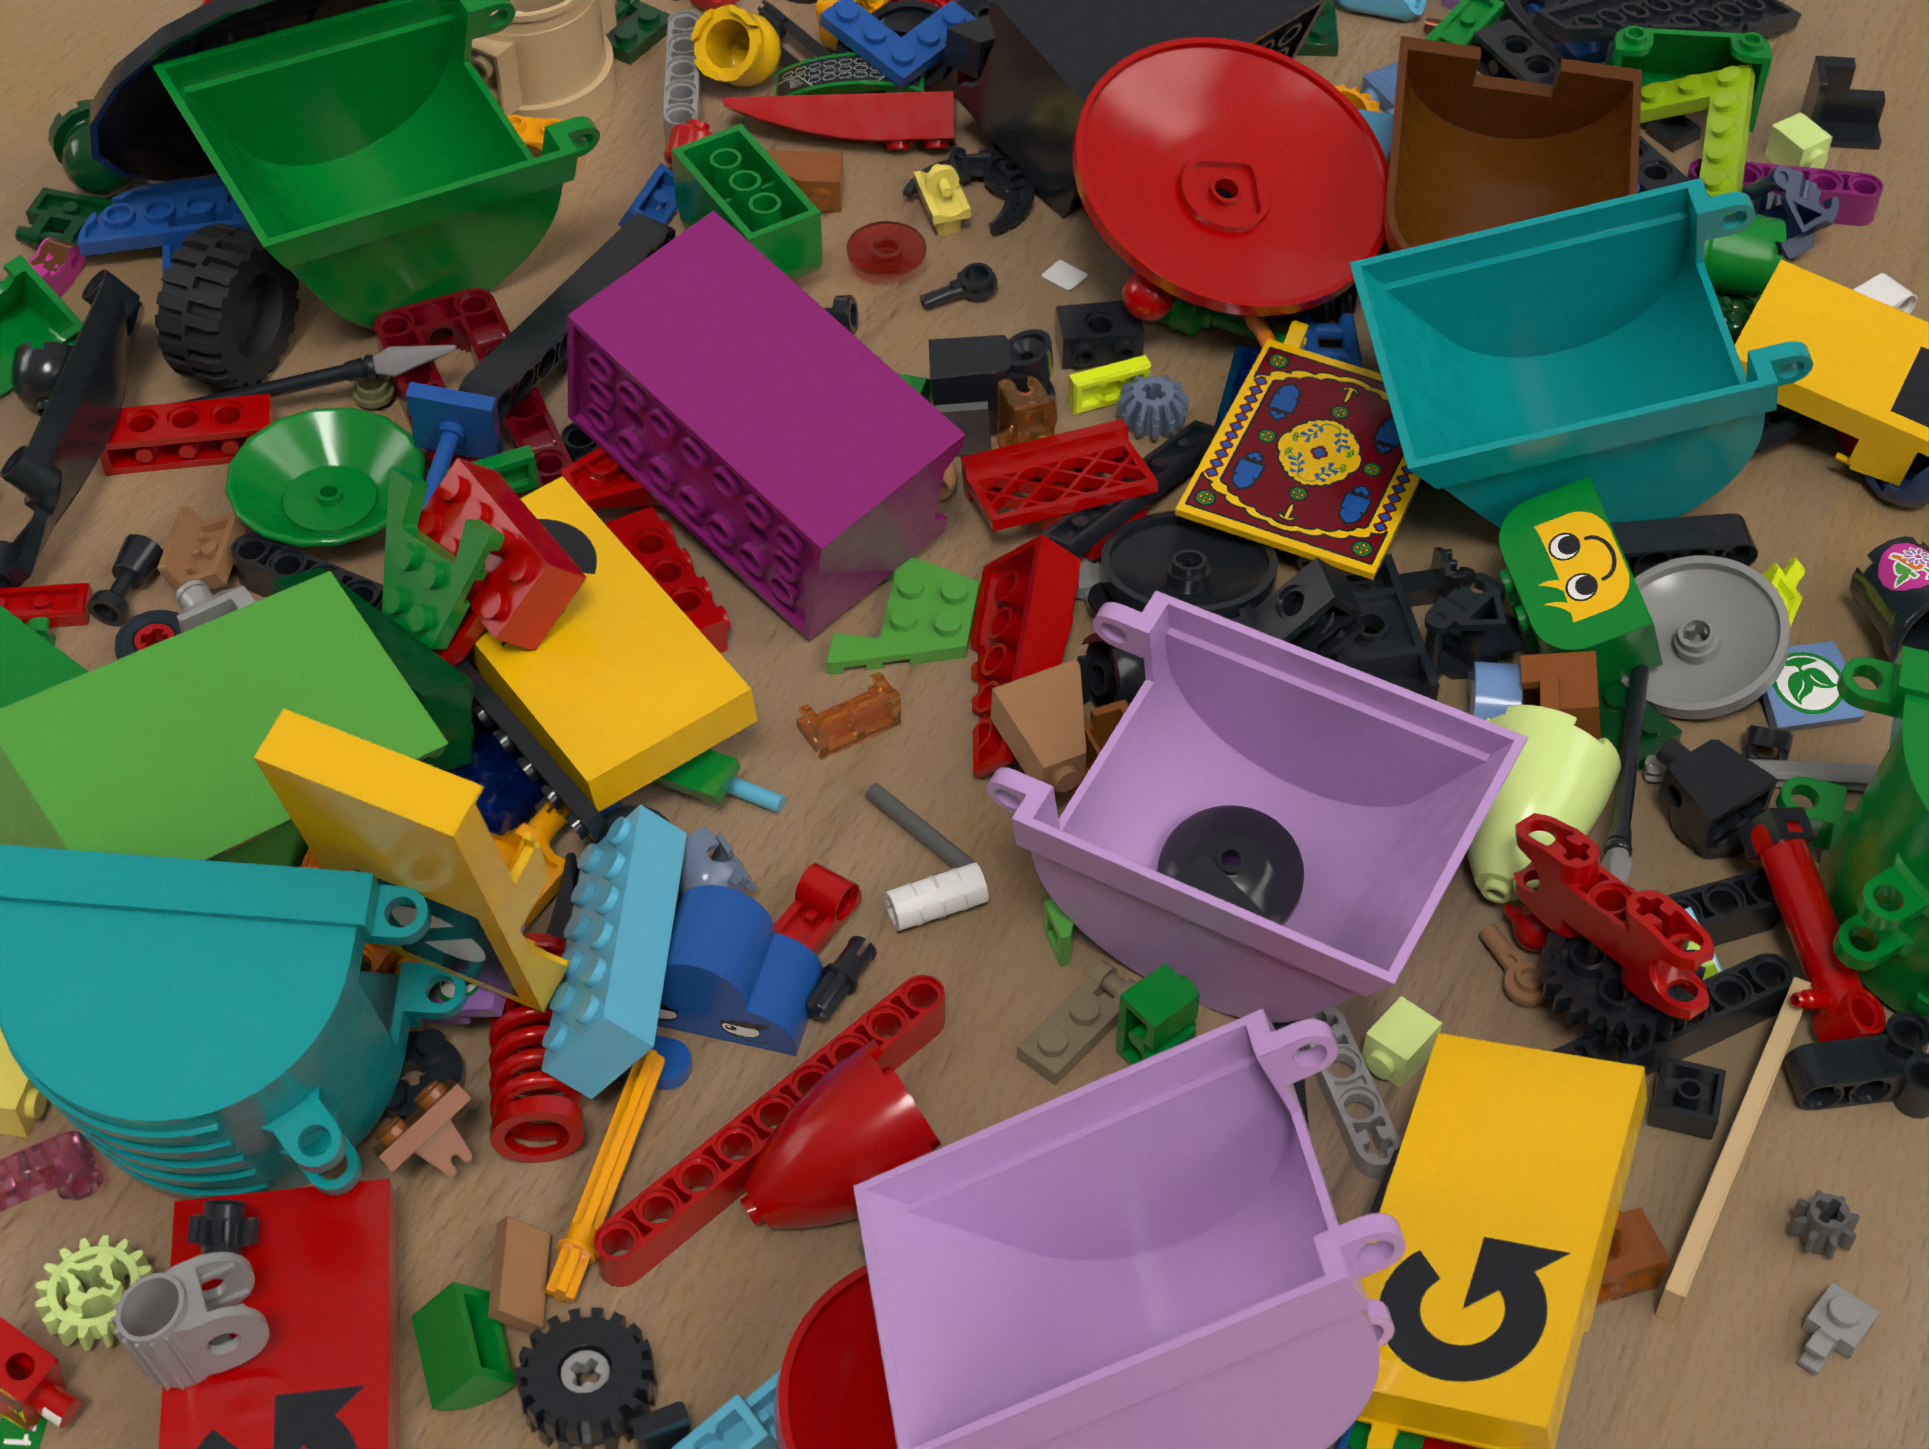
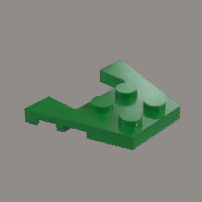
M390 467L382 613L430 649H447L470 606L469 601L465 599L475 580H484L487 574L484 571L485 561L490 551H499L505 535L483 520L466 519L457 555L455 556L418 529L428 483L407 468Z

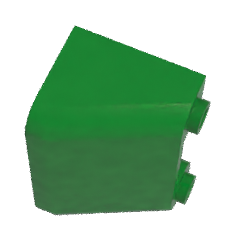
M1629 26L1616 33L1605 65L1642 70L1641 87L1654 82L1671 81L1685 78L1692 74L1699 75L1722 70L1729 66L1752 64L1755 72V83L1749 132L1753 133L1772 61V53L1769 42L1755 32L1727 33Z
M22 255L4 264V270L8 273V276L0 282V399L14 390L11 384V368L15 350L18 346L26 342H32L30 349L43 348L44 341H54L73 346L83 325V322Z

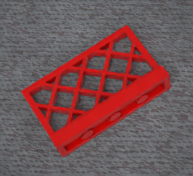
M1123 419L960 457L964 494L969 502H976L993 532L1158 492V480L1129 441L1128 426ZM1097 472L1111 474L1109 478L1094 475ZM1124 477L1136 479L1138 481L1124 482L1122 480ZM1056 482L1071 484L1068 488L1054 486ZM1084 487L1096 489V491L1083 492L1081 490ZM1017 491L1029 494V496L1022 498L1013 496V494ZM1043 497L1056 499L1051 502L1040 501ZM1001 507L1015 509L1013 511L997 514Z

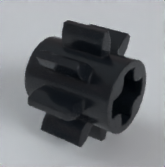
M204 1201L203 1214L198 1213L196 1216H189L188 1243H199L201 1255L214 1252H230L243 1256V1246H251V1244H256L258 1241L259 1217H247L246 1202Z

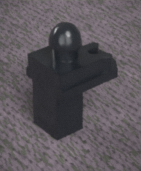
M1435 547L1429 570L1402 573L1399 576L1410 606L1413 607L1434 604L1440 596L1443 598L1447 597L1455 588L1472 586L1475 582L1476 572L1470 567H1460L1457 570L1458 562L1457 559L1452 558V549L1444 550L1442 547Z

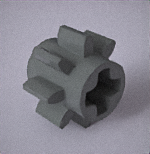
M1817 1190L1811 1204L1806 1200L1798 1199L1792 1213L1795 1219L1789 1233L1793 1236H1799L1800 1243L1804 1247L1803 1252L1806 1254L1811 1252L1816 1255H1825L1828 1260H1831L1838 1246L1850 1251L1857 1237L1854 1229L1860 1217L1859 1214L1850 1213L1845 1197L1823 1194L1821 1190Z

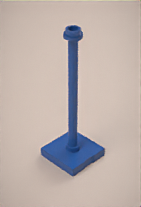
M410 382L405 397L408 413L412 421L411 430L414 447L436 451L426 479L428 486L422 509L445 477L446 470L449 469L454 454L484 459L502 452L503 446L496 397Z

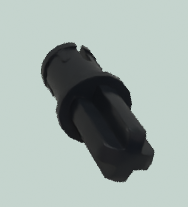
M852 936L835 962L829 963L823 968V978L805 1003L806 1010L809 1013L808 1016L814 1021L816 1019L822 1022L829 1020L846 995H851L857 990V980L877 955L876 948L871 942L860 956L857 955V951L863 945L866 938Z

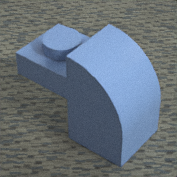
M1474 661L1473 672H1468L1466 688L1471 697L1469 714L1484 720L1487 718L1492 719L1505 714L1508 706L1522 705L1521 665Z

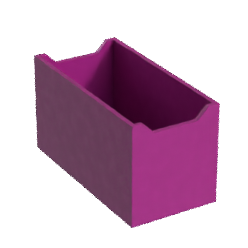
M714 210L567 315L568 418L808 641L946 530L948 518L942 513H936L944 472L962 449L965 434Z

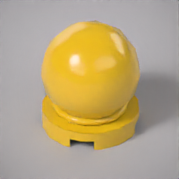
M735 5L707 10L696 21L691 34L696 57L693 60L699 70L705 76L736 87H751L765 82L776 71L782 55L780 37L766 18Z

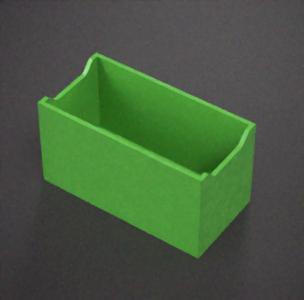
M328 571L1 708L0 845L300 867L309 847L254 759L255 754L283 708L418 761L426 757L434 759L440 756L449 743L331 571Z

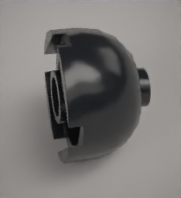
M44 341L43 348L30 349L32 342H26L15 350L11 368V384L18 399L34 410V413L40 417L73 347L71 345Z
M1097 633L1090 634L1081 644H1089L1086 655L1077 657L1081 669L1083 705L1091 701L1093 706L1098 708L1124 699L1130 705L1146 680L1144 658L1112 646L1099 637Z

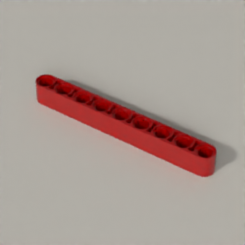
M916 975L907 979L601 1224L595 1232L593 1242L599 1275L603 1281L615 1287L630 1286L637 1282L746 1193L743 1186L756 1157L775 1129L769 1126L779 1124L791 1107L812 1085L840 1061L874 1038L884 1054L875 1060L878 1066L883 1070L891 1065L895 1071L939 1035L945 1025V990L942 983L929 975ZM736 1155L745 1156L741 1159H731V1157ZM699 1186L707 1187L704 1190L700 1191L691 1190L694 1187ZM657 1218H667V1219H668V1220H666V1221H664V1222H662V1223H652V1222H651V1221H653V1220H655V1219H657ZM618 1250L628 1251L620 1256L610 1255Z

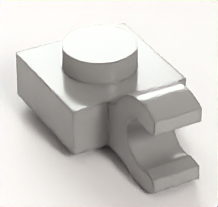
M1832 1282L1809 1313L1801 1328L1811 1334L1812 1337L1804 1348L1806 1351L1799 1359L1798 1364L1817 1376L1834 1350L1850 1359L1874 1325L1880 1312Z

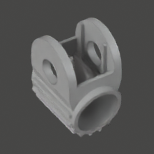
M230 1252L203 1254L174 1265L165 1273H153L135 1280V1283L127 1290L122 1291L123 1296L119 1303L114 1304L116 1315L110 1319L116 1327L113 1333L145 1377H148L154 1386L158 1384L163 1385L167 1391L170 1388H180L183 1390L185 1387L198 1384L210 1374L221 1373L247 1362L265 1347L270 1332L267 1320L260 1311L245 1307L244 1303L239 1304L247 1296L251 1295L255 1277L250 1262L245 1257ZM212 1279L223 1280L218 1287L202 1291V1283ZM230 1333L237 1334V1336L232 1339Z

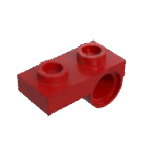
M819 863L811 864L798 882L794 902L774 924L775 933L797 940L817 955L862 902L859 885Z

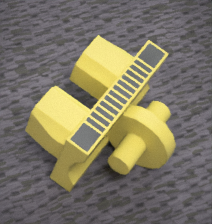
M936 164L932 166L928 173L922 171L913 172L915 186L938 235L961 231V220L971 218V208L959 184L957 171L951 165Z

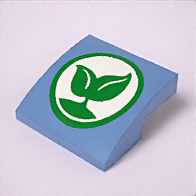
M1833 641L1790 646L1788 659L1781 674L1774 684L1762 695L1770 728L1796 731L1855 723L1865 717L1863 710L1849 705L1841 698L1837 691V680L1846 662Z

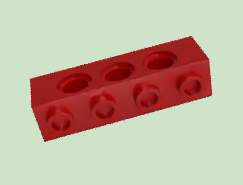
M270 394L121 408L112 434L100 456L105 475L229 464L249 437L276 420Z
M653 506L604 523L719 653L727 651L726 632L731 630L728 614L722 605L716 607L712 600V593L707 580L703 576L698 578L695 574L693 562L687 549H679L677 546L675 534L669 521H662Z

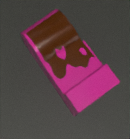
M46 238L40 244L37 254L28 263L61 298L81 273L85 256H81L79 247L76 244L55 238Z

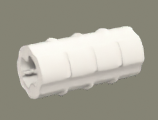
M976 862L956 869L953 868L935 876L930 875L926 879L913 883L908 882L904 886L883 893L885 907L896 932L916 925H923V923L937 918L942 919L946 915L961 910L964 912L970 907L989 901L988 887L984 875Z

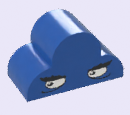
M715 885L691 888L682 895L674 914L657 1026L797 1056L810 1019L805 1003L823 978L822 963L802 943L788 936L775 933L774 923L770 914L761 904L748 895L731 888Z

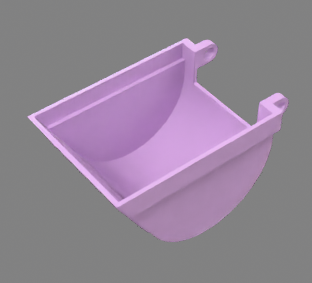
M1155 591L1142 612L1115 602L1103 604L1092 622L1095 632L1112 646L1144 658L1146 680L1058 819L1052 785L1014 769L1003 767L997 769L986 787L988 795L996 804L1014 814L1011 819L1016 845L1031 851L1036 872L1051 898L1084 934L1136 973L1146 977L1166 963L1179 976H1186L1192 981L1200 994L1199 1005L1242 1018L1263 1008L1271 1022L1298 1021L1358 994L1367 997L1394 985L1529 737L1158 591ZM1223 805L1249 807L1277 820L1295 840L1304 865L1303 890L1293 914L1283 925H1280L1157 872L1160 853L1173 830L1193 814L1204 809ZM1226 857L1222 863L1227 867L1233 868L1238 866L1240 861L1235 857Z
M1262 1008L853 1186L898 1449H1327L1342 1436L1358 1418L1369 1401L1379 1372V1348L1385 1345L1395 1332L1388 1307L1381 1301L1366 1298L1360 1279L1396 1263L1403 1256L1406 1245L1398 1221L1393 1216L1387 1214H1369L1339 1225L1293 1083L1329 1067L1336 1059L1338 1047L1331 1027L1326 1022L1317 1019H1305L1276 1030ZM1317 1044L1311 1049L1299 1050L1305 1045ZM1380 1240V1241H1378V1242H1376V1243L1367 1245V1244L1370 1243V1242H1374V1241Z

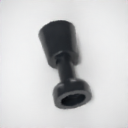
M129 534L125 537L112 567V574L115 578L114 583L109 590L103 589L95 592L88 601L87 608L94 618L110 626L124 624L130 611L129 604L125 598L131 588L137 589L144 586L158 569V564L163 554V549L159 544L144 535Z

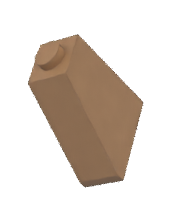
M1075 659L992 688L991 721L1026 775L1052 785L1054 794L1057 792H1067L1081 784L1085 774L1087 752L1081 669L1078 661Z

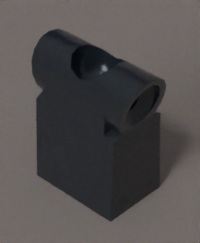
M1038 329L1024 330L1015 334L1010 339L1005 335L928 339L933 405L988 401L990 435L1010 433L1016 427L1034 433L1051 430L1057 424L1056 392L1050 381L1054 366L1052 342L1049 334L1045 331Z

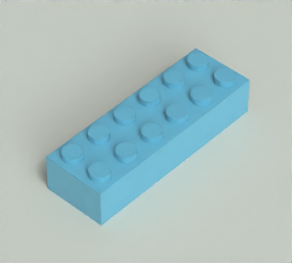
M641 804L626 818L621 816L616 819L607 835L598 844H589L578 860L577 867L580 869L578 884L571 895V902L574 905L571 918L564 930V937L567 938L565 952L561 957L568 960L570 965L551 999L550 1009L553 1010L551 1023L542 1042L543 1047L546 1049L541 1070L591 1099L651 1050L655 1042L687 833Z

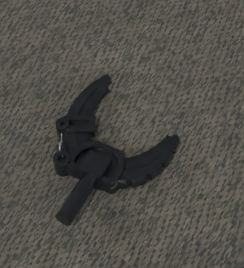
M996 143L990 146V150H979L978 153L966 154L964 148L956 147L948 156V159L921 170L928 173L932 166L936 164L951 165L958 173L959 182H969L972 176L984 177L985 187L992 190L997 197L1005 199L1000 213L989 223V230L992 234L1005 231L1020 223L1030 213V209L1034 205V186ZM913 178L903 189L904 196L912 197L914 193H919Z

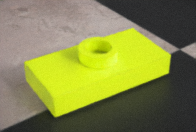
M1146 355L1070 374L1068 381V407L1072 414L1075 415L1117 404L1124 383H1131L1134 375L1148 378L1151 372L1149 359Z

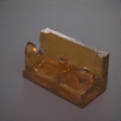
M1028 376V388L1031 391L1027 393L1019 392L1016 389V385L1009 378L998 381L997 444L1000 448L1055 435L1056 400L1053 395L1048 396L1040 381L1035 377Z
M880 672L870 675L874 685L868 687L867 692L818 714L808 704L798 707L802 717L796 719L797 728L821 760L901 725L900 694L896 689H893Z

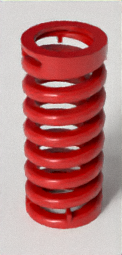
M541 933L523 934L525 938L535 941L538 944L537 946L545 949L546 952L562 957L565 952L566 941L562 938ZM505 997L506 1001L502 1016L488 1017L490 1026L488 1039L491 1050L489 1056L491 1072L489 1088L492 1096L489 1104L492 1119L490 1126L491 1146L503 1157L524 1163H543L564 1158L576 1151L584 1139L583 1112L579 1106L582 1093L541 1070L546 1049L543 1047L542 1042L546 1031L550 1027L553 1010L550 1009V1002L543 1013ZM518 1071L527 1072L523 1074H517ZM561 1092L564 1093V1095H562V1096L553 1095V1094H559V1093H561ZM519 1094H525V1095H531V1096L521 1098V1097H519V1096H517V1095H519ZM545 1120L554 1123L535 1124L527 1121ZM515 1137L528 1141L556 1140V1144L544 1147L525 1146L517 1143Z

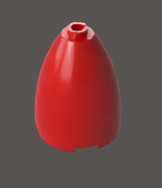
M874 1038L836 1064L813 1084L791 1107L769 1136L756 1157L743 1185L748 1195L740 1199L756 1226L765 1221L771 1230L805 1229L857 1219L858 1212L853 1186L931 1153L942 1145L892 1066L889 1065L883 1070L878 1066L875 1060L884 1054Z

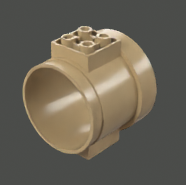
M509 0L515 8L513 21L500 32L473 39L470 57L471 64L506 115L547 119L557 118L560 120L586 116L592 122H595L607 111L616 94L617 85L613 49L606 36L617 25L614 0Z

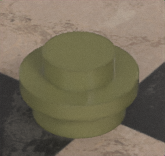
M379 375L375 379H370L367 376V379L355 381L352 394L354 401L359 406L376 409L388 404L393 399L395 390L392 381L386 375Z

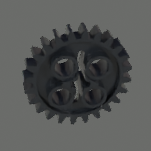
M1549 931L1546 944L1542 947L1538 980L1545 982L1542 993L1543 997L1554 998L1553 1013L1569 1012L1566 1022L1568 1027L1582 1022L1586 1024L1584 1030L1585 1037L1588 1038L1596 1030L1603 1032L1604 1043L1607 1045L1610 1044L1614 1035H1620L1626 1047H1631L1634 1036L1639 1035L1643 1042L1649 1046L1652 1045L1655 1031L1661 1037L1668 1040L1671 1038L1673 1027L1681 1030L1686 1028L1688 1020L1670 1016L1645 1003L1628 990L1621 980V965L1587 938H1567ZM1685 940L1683 945L1684 952L1697 951L1693 949L1687 950L1690 941ZM1700 966L1693 972L1703 981L1706 969L1704 966ZM1673 985L1667 990L1668 995L1676 1001L1687 1002L1695 998L1693 994L1677 985Z

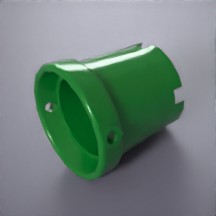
M1737 211L1731 212V213L1727 214L1726 216L1731 215V214H1734V213L1737 212ZM1756 214L1751 225L1743 231L1705 241L1704 264L1715 294L1760 299L1780 260H1783L1784 257L1777 255L1778 246L1775 244V241L1786 243V224L1782 219Z

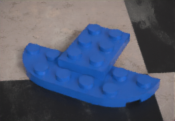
M218 175L144 185L113 197L112 205L108 206L98 216L96 212H93L85 221L78 237V247L81 256L95 254L104 255L111 252L134 249L144 250L150 247L162 246L164 274L165 269H169L172 263L170 258L174 251L182 248V241L201 227L208 224L223 223L249 231L253 230Z

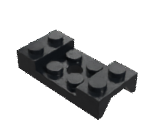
M1386 554L1374 580L1359 575L1346 576L1361 608L1362 614H1360L1364 626H1372L1379 633H1360L1331 658L1336 662L1437 701L1440 686L1392 554Z

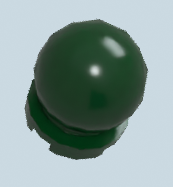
M93 99L80 100L76 102L78 107L69 110L63 117L60 113L55 116L49 128V144L58 162L63 165L69 181L84 194L99 198L117 196L131 188L136 179L119 177L92 158L90 103Z

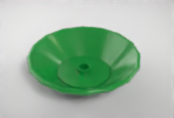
M355 408L310 409L277 419L249 437L229 463L225 494L237 519L263 538L297 547L339 546L375 535L386 528L390 467L407 468L424 480L425 458L420 448L414 447L412 434L386 416Z

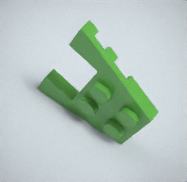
M911 557L883 580L892 581L893 583L880 637L833 633L826 668L827 674L835 675L843 674L844 668L865 665L867 671L883 669V664L886 662L909 660V664L914 665L966 658L980 582L921 559Z

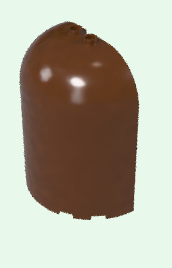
M1401 36L1385 203V236L1389 253L1636 194L1638 191L1642 70L1561 59L1553 85L1476 74L1481 58V47Z

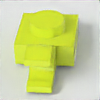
M1796 556L1790 558L1788 565L1784 569H1781L1776 562L1771 564L1767 571L1763 572V576L1777 589L1785 603L1790 627L1803 599L1796 590V587L1805 574V568Z

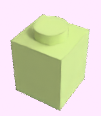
M1800 112L1772 125L1764 156L1777 165L1822 169L1828 160L1832 136Z
M1400 996L1366 1033L1362 1052L1366 1066L1378 1078L1389 1080L1402 1089L1429 1060L1437 1034L1441 1032L1442 1022Z

